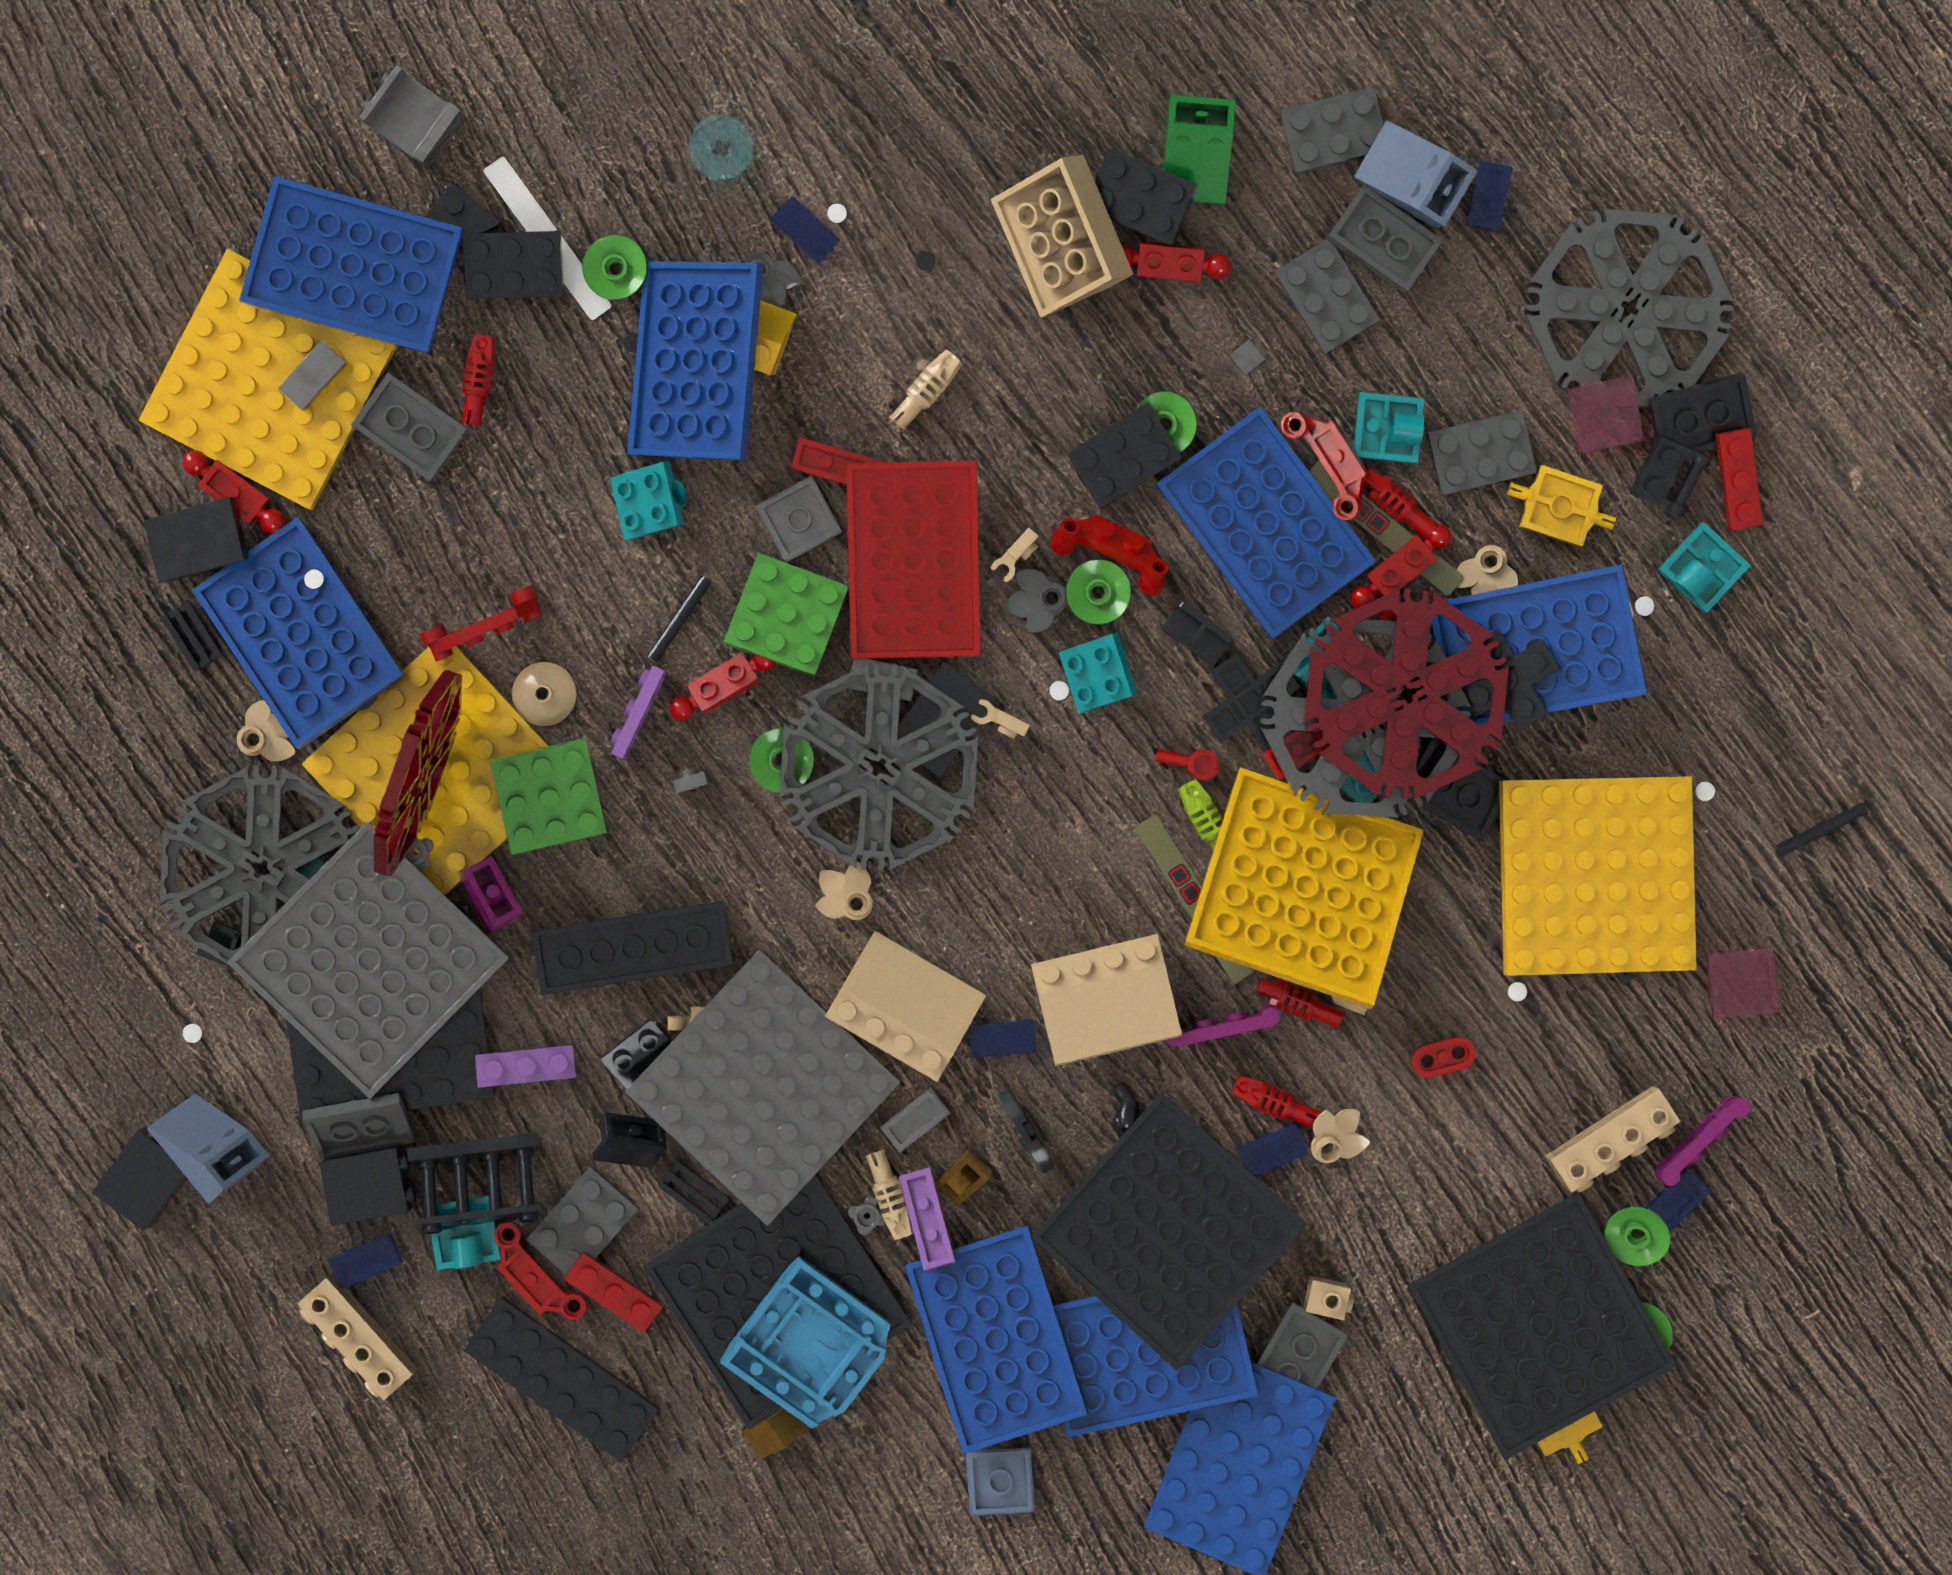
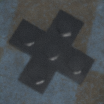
M1496 629L1491 632L1495 636L1488 638L1483 644L1486 646L1493 641H1499L1500 643L1499 646L1492 648L1490 655L1495 660L1502 657L1507 659L1504 664L1495 666V670H1502L1509 666L1505 707L1517 728L1521 730L1549 714L1533 684L1561 669L1545 640L1515 656L1501 630ZM1479 679L1461 688L1471 706L1468 708L1474 718L1491 710L1493 687L1489 680Z
M1237 653L1210 671V674L1228 698L1202 716L1219 743H1222L1247 725L1263 750L1267 751L1270 749L1260 728L1268 730L1275 727L1274 724L1264 725L1260 723V719H1270L1273 716V709L1269 706H1261V702L1265 700L1275 702V697L1263 696V694L1283 665L1282 661L1257 679L1253 677ZM1291 676L1286 685L1289 695L1300 688L1293 676ZM1291 730L1288 731V732L1284 735V738H1286L1288 735H1290V734L1292 733V731H1291Z

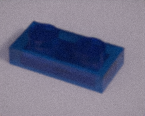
M1483 160L1479 162L1466 226L1492 232L1499 231L1513 167Z
M793 196L771 218V222L818 265L840 243V239Z
M1033 1019L969 1026L972 1058L1036 1052Z
M1295 1122L1235 1147L1243 1166L1254 1176L1309 1154Z
M1686 1167L1680 1172L1681 1178L1678 1184L1674 1186L1667 1185L1645 1207L1661 1216L1670 1232L1711 1193Z
M391 1233L329 1259L341 1289L403 1263Z

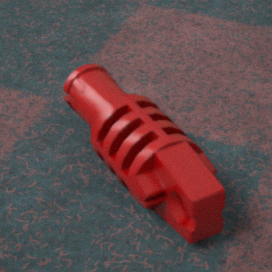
M476 334L473 336L466 359L465 376L462 385L463 394H466L461 423L482 426L485 398H489V395H491L492 379L496 364V339L493 337Z
M1371 468L1367 469L1369 475L1364 478V488L1369 492L1367 497L1379 505L1382 510H1385L1394 520L1400 523L1406 522L1423 539H1426L1439 523L1432 520L1416 506L1418 504L1416 499L1403 490L1400 485H1397L1394 480L1386 474L1381 477Z
M1281 978L1278 979L1277 984L1260 979L1256 988L1257 993L1271 998L1268 1005L1303 1020L1316 1019L1333 1026L1335 1029H1338L1345 1013L1343 1009L1320 1001L1316 993L1300 986L1297 987L1295 984Z
M1238 1076L1231 1091L1233 1096L1256 1110L1279 1120L1289 1118L1308 1126L1310 1129H1313L1316 1117L1321 1114V1110L1296 1101L1292 1093L1264 1081Z

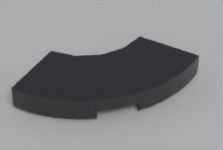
M1006 1089L999 1093L1001 1101L1042 1172L1046 1173L1053 1169L1054 1165L1012 1091Z

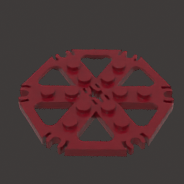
M1406 588L1402 595V603L1399 597L1401 589L1330 620L1340 628L1339 632L1332 625L1324 627L1331 634L1332 638L1329 643H1323L1318 638L1314 641L1318 648L1324 650V654L1311 647L1304 723L1310 719L1317 718L1318 723H1312L1305 728L1307 732L1314 729L1322 732L1321 740L1313 743L1314 747H1321L1326 743L1329 744L1328 748L1317 753L1374 794L1381 797L1380 790L1384 783L1386 784L1383 791L1385 798H1390L1392 788L1398 786L1402 790L1401 799L1407 800L1410 795L1409 786H1412L1413 795L1411 800H1414L1482 769L1473 762L1472 758L1474 757L1476 761L1482 764L1488 763L1489 760L1481 755L1483 746L1487 745L1493 750L1498 749L1497 743L1488 739V736L1495 737L1499 742H1502L1509 666L1502 670H1495V666H1500L1507 661L1506 657L1495 660L1490 655L1492 648L1500 645L1499 641L1490 642L1486 646L1483 644L1484 641L1495 635L1436 593L1431 592L1432 599L1430 605L1426 604L1429 598L1427 590L1421 592L1419 602H1413L1410 599L1411 589ZM1385 610L1392 611L1396 615L1392 663L1354 635V627L1358 622ZM1437 615L1444 616L1469 634L1471 643L1467 649L1426 667L1430 622L1433 617ZM1335 664L1372 692L1333 710H1327L1320 702L1323 670L1327 665ZM1416 677L1419 678L1418 680L1412 683L1410 682L1411 679H1414ZM1479 679H1487L1493 687L1490 718L1485 724H1477L1440 697ZM1402 685H1405L1407 689L1422 687V689L1416 691L1411 696L1412 702L1409 704L1406 700L1390 702L1391 699L1396 698L1401 693L1400 687ZM1392 688L1394 689V691L1388 694L1386 693L1387 690ZM1424 695L1427 696V698L1422 699L1420 701L1418 700L1419 697H1422ZM1402 706V709L1394 711L1395 708ZM1386 722L1382 768L1377 773H1370L1343 753L1342 746L1347 739ZM1420 726L1459 753L1457 765L1430 778H1422L1418 775L1416 766Z
M450 670L442 672L419 704V710L415 712L413 725L410 724L405 732L401 749L380 804V811L378 813L380 820L374 830L376 831L373 835L374 872L385 876H392L417 840V835L422 829L423 820L428 817V811L432 807L455 741L454 738L457 733L455 728L460 721L458 717L461 715L463 676Z

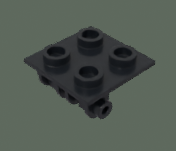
M655 1019L647 1020L641 1027L630 1033L628 1037L624 1038L600 1058L603 1064L626 1089L637 1080L671 1043L668 1037L661 1031L662 1027Z

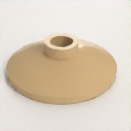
M550 662L534 663L523 669L515 679L512 688V700L516 711L527 722L537 726H552L566 719L572 712L577 698L576 685L571 675L561 666ZM544 687L548 690V697L540 700L537 696V691Z

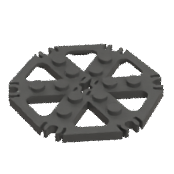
M1601 208L1599 210L1600 213L1597 210L1590 213L1593 219L1592 226L1585 225L1581 217L1575 220L1577 230L1574 228L1573 221L1570 223L1527 285L1534 284L1541 288L1530 287L1526 290L1525 294L1536 296L1538 302L1536 305H1526L1524 311L1527 313L1537 312L1538 315L1531 316L1526 314L1524 317L1554 383H1558L1563 374L1567 376L1560 383V389L1564 390L1570 382H1573L1578 387V391L1573 397L1577 400L1588 390L1586 398L1581 403L1649 409L1648 398L1665 394L1666 391L1680 390L1677 385L1682 389L1695 385L1731 334L1717 331V329L1726 331L1732 328V324L1721 321L1720 315L1721 313H1731L1734 311V307L1731 305L1721 306L1720 303L1727 302L1731 304L1734 301L1703 234L1699 235L1698 240L1693 244L1691 240L1697 235V228L1692 229L1689 235H1683L1680 232V226L1684 222L1683 218L1677 220L1672 228H1670V223L1676 215ZM1620 224L1650 226L1655 228L1659 235L1658 240L1633 275L1614 235L1615 228ZM1570 247H1581L1600 289L1563 286L1553 281L1552 273ZM1693 256L1700 261L1712 288L1709 297L1692 298L1660 295L1686 257ZM1629 289H1632L1628 296H1626ZM1638 295L1639 297L1633 307V310L1637 312L1636 315L1630 314L1623 318L1621 322H1618L1624 312L1621 304H1628ZM1645 300H1647L1648 302L1646 303V305H1645L1644 308H1643V307H1642V304L1644 303ZM1551 319L1598 323L1572 360H1564L1559 356L1547 329L1548 322ZM1631 322L1632 324L1628 329L1627 325ZM1658 329L1703 333L1706 336V346L1687 371L1676 369ZM1624 344H1626L1644 384V389L1638 393L1606 390L1600 382L1601 376Z
M1364 619L1355 625L1354 632L1387 634L1391 637L1394 644L1396 621ZM1329 620L1323 622L1324 626H1333V624ZM1314 628L1308 630V634L1313 641L1317 638L1323 643L1331 641L1332 636L1328 631L1325 636L1321 637L1316 634ZM1304 632L1263 694V696L1275 697V702L1272 700L1261 702V706H1269L1273 709V716L1270 719H1260V723L1264 725L1274 724L1275 728L1268 730L1260 729L1294 796L1297 795L1298 790L1304 785L1306 789L1300 794L1299 800L1304 802L1309 794H1315L1318 802L1313 809L1316 811L1320 810L1324 806L1325 800H1327L1328 805L1322 812L1323 814L1398 817L1394 810V804H1397L1399 813L1405 816L1408 814L1404 807L1406 800L1401 799L1402 790L1398 786L1392 788L1390 798L1384 797L1378 803L1347 802L1340 797L1339 790L1348 774L1323 756L1319 757L1310 772L1301 773L1297 770L1284 744V735L1290 730L1306 731L1305 728L1308 725L1318 722L1317 718H1313L1304 723L1306 698L1290 696L1287 693L1286 685L1301 661L1305 657L1310 656L1311 647L1324 654L1323 649L1318 648L1314 642L1311 644L1308 641ZM1429 634V642H1428V644L1430 643L1431 638H1432V635H1430V634ZM1437 639L1434 640L1433 645L1427 652V662L1432 664L1446 658ZM1393 644L1388 653L1386 654V656L1384 657L1391 663L1393 655ZM1329 664L1323 670L1337 699H1320L1321 705L1327 710H1333L1372 692L1335 664ZM1402 685V686L1400 687V688H1401V693H1402L1403 690L1405 689V685ZM1461 688L1448 693L1446 702L1455 709L1460 706L1471 707ZM1389 689L1386 691V693L1388 694L1394 691V689ZM1401 693L1398 694L1396 698L1391 699L1390 702L1392 703L1396 701L1401 695ZM1402 706L1395 708L1394 711L1402 709ZM1459 711L1466 717H1471V712ZM1386 722L1382 723L1384 728L1382 730L1379 725L1373 727V734L1370 729L1363 732L1365 738L1360 733L1347 739L1342 746L1343 753L1356 763L1364 752L1374 773L1379 772L1382 768ZM1420 726L1419 737L1437 738ZM1318 729L1312 730L1314 732H1321ZM1445 744L1444 754L1427 778L1451 768L1459 753ZM1383 783L1382 786H1381L1382 789H1383V791H1384V787H1385V785H1386V784H1384V783ZM1409 786L1410 795L1408 799H1411L1413 792L1412 786ZM1436 790L1423 795L1426 803L1429 802ZM1421 797L1414 799L1417 808L1423 806Z
M875 662L873 667L874 676L870 677L869 675L870 663L802 695V697L812 703L811 707L804 701H797L796 704L804 710V716L802 718H795L790 714L787 716L790 723L798 725L797 729L788 726L784 722L779 798L785 794L793 793V797L785 798L781 804L783 807L788 804H795L798 807V812L789 817L790 822H796L802 816L805 818L800 824L794 825L796 829L855 868H857V856L861 855L862 869L866 870L867 860L874 857L879 861V871H883L885 867L884 857L888 856L889 858L888 870L955 838V835L950 834L945 829L947 826L954 832H961L962 829L954 823V817L957 815H963L968 819L971 817L968 810L960 808L961 804L970 807L974 811L979 735L973 739L965 740V736H971L977 731L975 726L967 730L960 726L961 720L969 716L968 711H963L956 717L953 715L954 712L965 708V706L903 665L901 677L897 678L898 667L896 663H892L891 673L884 676L879 672V662ZM855 684L863 685L866 688L868 695L865 737L826 711L825 701L827 698ZM914 688L940 706L941 715L937 720L897 739L900 694L904 689ZM808 739L845 765L809 783H799L794 776L796 745L800 740ZM870 747L877 751L878 754L876 755L875 753L870 751ZM952 749H958L964 755L962 787L957 793H948L913 768ZM866 756L875 761H879L881 758L885 759V767L894 776L892 777L888 773L879 772L877 775L873 774V766L864 757ZM893 762L898 765L899 769L891 765V763ZM860 764V765L864 766L865 768H867V770H864L863 768H861V767L858 766V765ZM881 778H882L883 780H885L886 782H888L889 784L887 785V784H885L884 782H882V781H881ZM861 794L858 839L854 843L845 844L818 825L817 818L819 814ZM893 796L932 821V832L905 847L899 848L894 846L891 842Z
M255 765L253 768L254 779H250V766L181 801L191 807L192 811L188 812V810L180 806L175 808L176 811L183 815V822L176 825L167 821L166 825L170 829L177 831L176 835L170 834L163 829L160 905L171 900L174 903L166 905L162 911L164 914L177 910L179 918L176 922L170 924L171 928H180L185 923L187 925L181 931L175 933L226 964L277 913L278 899L287 903L310 880L296 870L336 849H341L350 840L349 836L355 835L360 830L358 825L351 829L344 827L345 819L352 816L350 810L340 813L338 817L336 816L341 809L347 807L346 805L283 767L280 781L277 780L279 777L277 766H272V773L268 778L261 777V767L259 765ZM236 789H243L248 794L246 840L209 819L206 815V808L211 802ZM287 791H297L323 808L324 815L322 819L280 840L282 797ZM183 846H192L227 867V869L186 891L179 889L176 884L177 854ZM253 851L260 855L259 858L252 854ZM250 860L255 864H263L264 861H267V869L270 870V873L277 876L276 880L269 875H261L259 878H256L257 871L247 861ZM275 865L283 869L282 872L276 869ZM242 868L248 870L249 873L246 874L245 872L241 871ZM266 881L267 883L271 884L272 888H269L268 886L264 885V882ZM243 899L241 946L238 949L229 950L202 933L201 923L204 919Z

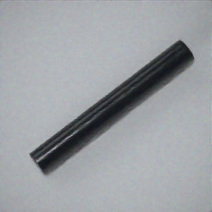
M702 575L699 577L647 656L656 662L660 660L712 582Z
M1860 803L1776 845V852L1780 857H1783L1867 815V808L1863 803Z

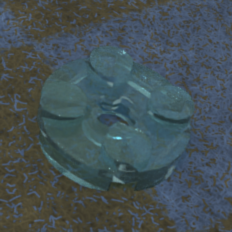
M713 115L698 123L692 133L693 135L689 143L690 158L695 168L713 182L730 181L738 178L748 169L754 159L752 136L748 128L737 119L725 117V115ZM719 140L723 144L729 142L731 147L727 149L728 154L725 156L721 154L715 155L713 153V150L716 149L715 142Z

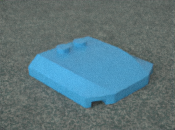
M799 1256L787 1267L730 1342L720 1362L810 1428L818 1426L819 1422L833 1415L836 1417L845 1412L884 1361L887 1336L891 1324L886 1318Z

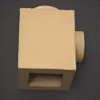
M1310 1275L1303 1308L1309 1313L1344 1320L1346 1312L1351 1313L1354 1294L1350 1293L1351 1288L1347 1283Z

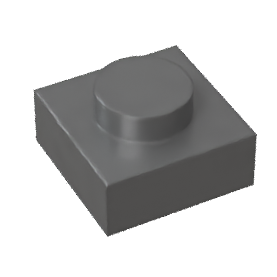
M697 767L679 772L680 779L673 781L676 793H682L710 784L707 771L698 772Z

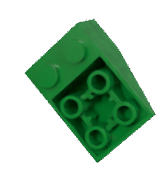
M1181 95L1170 96L1163 170L1199 185L1192 202L1225 205L1236 100Z

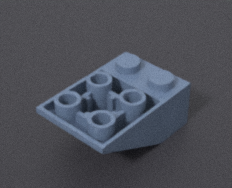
M1386 121L1353 178L1429 227L1440 228L1445 227L1478 170L1451 152Z
M196 1093L147 1128L208 1204L253 1172L270 1156L250 1130Z

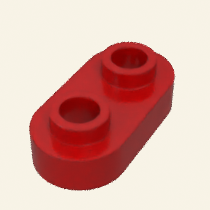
M1455 1036L1417 1047L1411 1055L1410 1062L1412 1069L1418 1075L1432 1078L1468 1068L1475 1060L1476 1050L1471 1041L1461 1036ZM1458 1046L1462 1047L1463 1055L1460 1058H1454L1452 1055L1453 1049ZM1424 1055L1432 1057V1063L1429 1066L1421 1064V1059Z

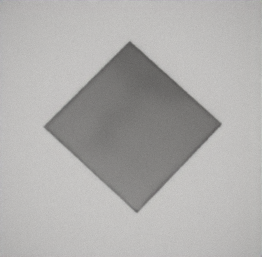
M1250 339L1229 355L1245 375L1265 360Z

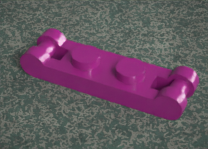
M1264 1005L1258 1013L1246 1016L1245 1011H1238L1227 1014V1020L1214 1022V1018L1195 1021L1196 1027L1181 1029L1182 1036L1166 1041L1170 1046L1180 1047L1272 1027L1279 1023L1280 1013L1275 1007Z
M1734 1095L1727 1097L1656 1166L1654 1174L1657 1180L1668 1186L1678 1184L1681 1178L1680 1172L1688 1164L1692 1166L1697 1163L1705 1153L1703 1149L1711 1141L1716 1143L1724 1137L1728 1131L1726 1127L1736 1117L1743 1118L1749 1114L1751 1109L1749 1102Z

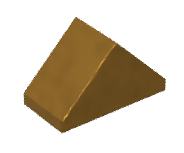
M968 1148L939 1178L936 1186L959 1206L991 1178L992 1169Z
M782 1408L748 1430L746 1428L743 1430V1434L761 1459L785 1449L810 1427Z

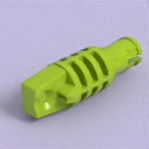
M1194 779L1178 788V792L1185 810L1201 839L1205 842L1209 841L1214 850L1223 818L1212 798L1197 779Z

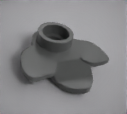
M765 252L752 253L745 260V263H762L765 265L766 271L763 273L761 300L784 309L786 303L785 289L794 288L802 284L799 272L789 262L774 261Z
M1034 569L1019 570L1015 573V577L1021 590L1016 591L1009 597L1004 608L1016 617L1027 618L1026 624L1029 633L1044 631L1051 625L1054 615L1060 613L1068 603L1066 589L1059 583L1049 582L1041 571ZM1053 592L1057 594L1058 601L1056 604L1047 603L1046 595Z

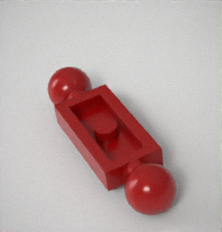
M1140 241L1139 252H1134L1129 245L1121 244L1130 267L1137 265V276L1201 282L1202 271L1207 272L1214 279H1223L1229 275L1232 268L1230 259L1224 254H1213L1208 259H1205L1204 247L1172 246L1164 243Z
M192 450L184 456L182 461L184 470L192 476H203L198 486L216 500L235 497L239 517L246 523L252 525L258 518L262 530L271 535L286 525L285 516L281 511L277 509L267 510L265 508L271 499L219 460H216L212 466H209L207 456L198 450Z
M1438 524L1424 541L1416 534L1366 576L1371 585L1369 587H1357L1351 595V602L1354 608L1357 609L1377 600L1379 594L1383 597L1402 589L1435 562L1437 558L1431 551L1434 549L1442 550L1449 546L1452 540L1449 528Z
M741 652L688 684L687 687L692 695L689 697H675L670 702L669 712L675 720L686 721L693 716L695 708L699 706L704 715L759 683L760 681L755 674L757 670L769 671L777 663L755 654L748 661Z

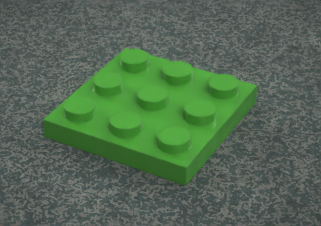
M758 553L724 639V644L752 655L766 657L777 664L815 677L849 586Z
M586 738L489 759L511 855L607 833Z

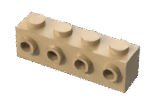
M1652 1086L1545 1155V1158L1564 1187L1570 1192L1576 1190L1579 1193L1593 1185L1594 1181L1592 1179L1599 1174L1604 1173V1175H1607L1617 1170L1621 1166L1619 1161L1629 1155L1635 1157L1648 1149L1647 1143L1656 1137L1660 1140L1672 1134L1676 1130L1674 1126L1681 1121L1660 1089Z
M334 1273L325 1278L297 1303L301 1308L300 1313L309 1324L313 1325L315 1323L323 1332L321 1336L325 1343L332 1349L337 1348L344 1356L343 1362L353 1373L358 1372L365 1379V1387L373 1396H380L384 1401L418 1370L416 1365Z

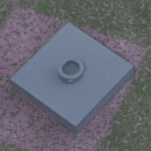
M1030 1445L982 1448L966 1453L970 1516L1035 1512Z

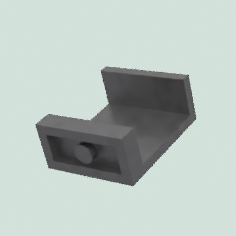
M396 65L393 71L389 69L383 75L379 83L381 87L375 96H369L361 107L362 114L359 118L367 126L429 169L466 116L459 108L450 102L448 104L407 75L400 66Z

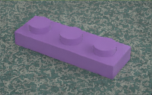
M652 666L650 671L644 670L637 685L642 689L637 699L631 698L625 709L626 723L623 729H616L610 741V745L614 747L611 754L627 759L668 673L667 671L656 666Z
M573 1045L475 1054L478 1088L576 1078Z
M929 1167L899 1176L924 1271L956 1263L932 1169Z

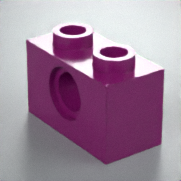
M492 856L462 871L459 879L489 935L520 918L523 912Z

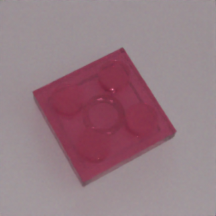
M1633 376L1567 389L1579 454L1644 441Z
M1773 948L1706 954L1712 1018L1779 1013Z

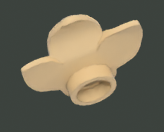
M1488 545L1481 548L1475 558L1465 560L1458 566L1457 571L1463 575V579L1456 588H1471V593L1474 595L1518 586V576L1507 565L1508 559L1505 552L1498 546ZM1490 556L1497 558V564L1492 568L1486 566V560Z
M261 700L251 705L245 715V726L240 729L237 735L239 749L247 755L257 756L261 754L267 760L275 762L287 760L296 754L295 748L287 740L289 737L274 714L271 713L266 702ZM252 734H257L259 737V743L255 746L249 743V737Z
M857 860V868L850 864L845 875L833 870L820 871L819 886L825 896L815 904V907L825 917L837 919L846 916L851 920L857 921L866 918L870 914L873 907L872 898L868 893L871 878L867 870L862 869L861 863ZM851 900H859L862 904L861 909H852L850 905Z
M1344 1109L1335 1116L1330 1111L1324 1110L1318 1115L1313 1124L1315 1137L1310 1146L1311 1153L1316 1160L1332 1163L1338 1160L1339 1157L1350 1159L1361 1153L1369 1145V1139L1355 1132L1360 1119L1359 1110ZM1330 1143L1327 1148L1322 1149L1324 1145Z

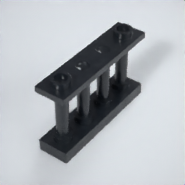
M537 1133L407 1148L408 1162L413 1166H418V1170L422 1171L425 1217L412 1219V1226L422 1230V1234H438L442 1232L443 1227L519 1218L521 1223L538 1221L539 1216L548 1215L547 1208L542 1203L534 1204L531 1157L534 1156V1152L543 1151L542 1138ZM514 1155V1158L518 1159L521 1206L502 1208L499 1161L502 1160V1156ZM482 1158V1162H486L489 1210L470 1212L467 1165L470 1164V1160ZM450 1162V1166H454L457 1214L438 1216L435 1169L438 1168L437 1164Z

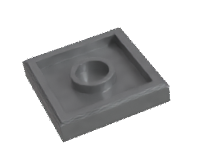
M812 475L755 506L786 563L843 533Z

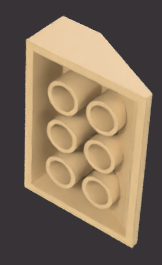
M1084 155L1060 158L991 199L1040 318L1110 288L1134 275Z
M874 931L825 1017L938 1082L986 995L893 940Z
M1158 934L1031 964L1055 1067L1182 1036Z

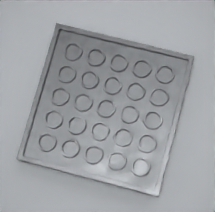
M367 822L227 964L371 1099L509 957L407 858L403 859L392 876H385L374 872L373 835L376 831H374L375 827Z
M758 950L625 1093L768 1226L896 1088L900 1081L840 1025L826 1018V1012L765 954Z

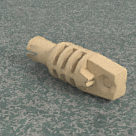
M946 349L925 368L907 389L906 394L908 396L889 418L905 431L922 409H929L950 385L962 365L961 361Z
M881 1149L865 1157L868 1160L875 1180L872 1189L882 1217L894 1240L910 1236L914 1232L900 1179L897 1178V1175L893 1176L885 1154L886 1151Z

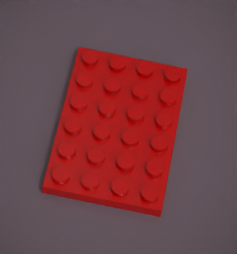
M977 461L846 463L851 659L980 656Z

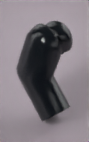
M1123 1081L1111 1089L1121 1104L1119 1115L1114 1118L1113 1123L1115 1128L1122 1132L1132 1126L1137 1120L1139 1112L1137 1099Z

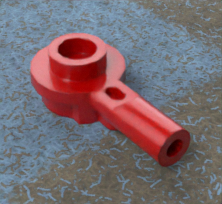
M1157 749L1155 761L1188 768L1190 774L1200 781L1213 779L1220 769L1218 756L1208 749L1197 750L1192 755Z

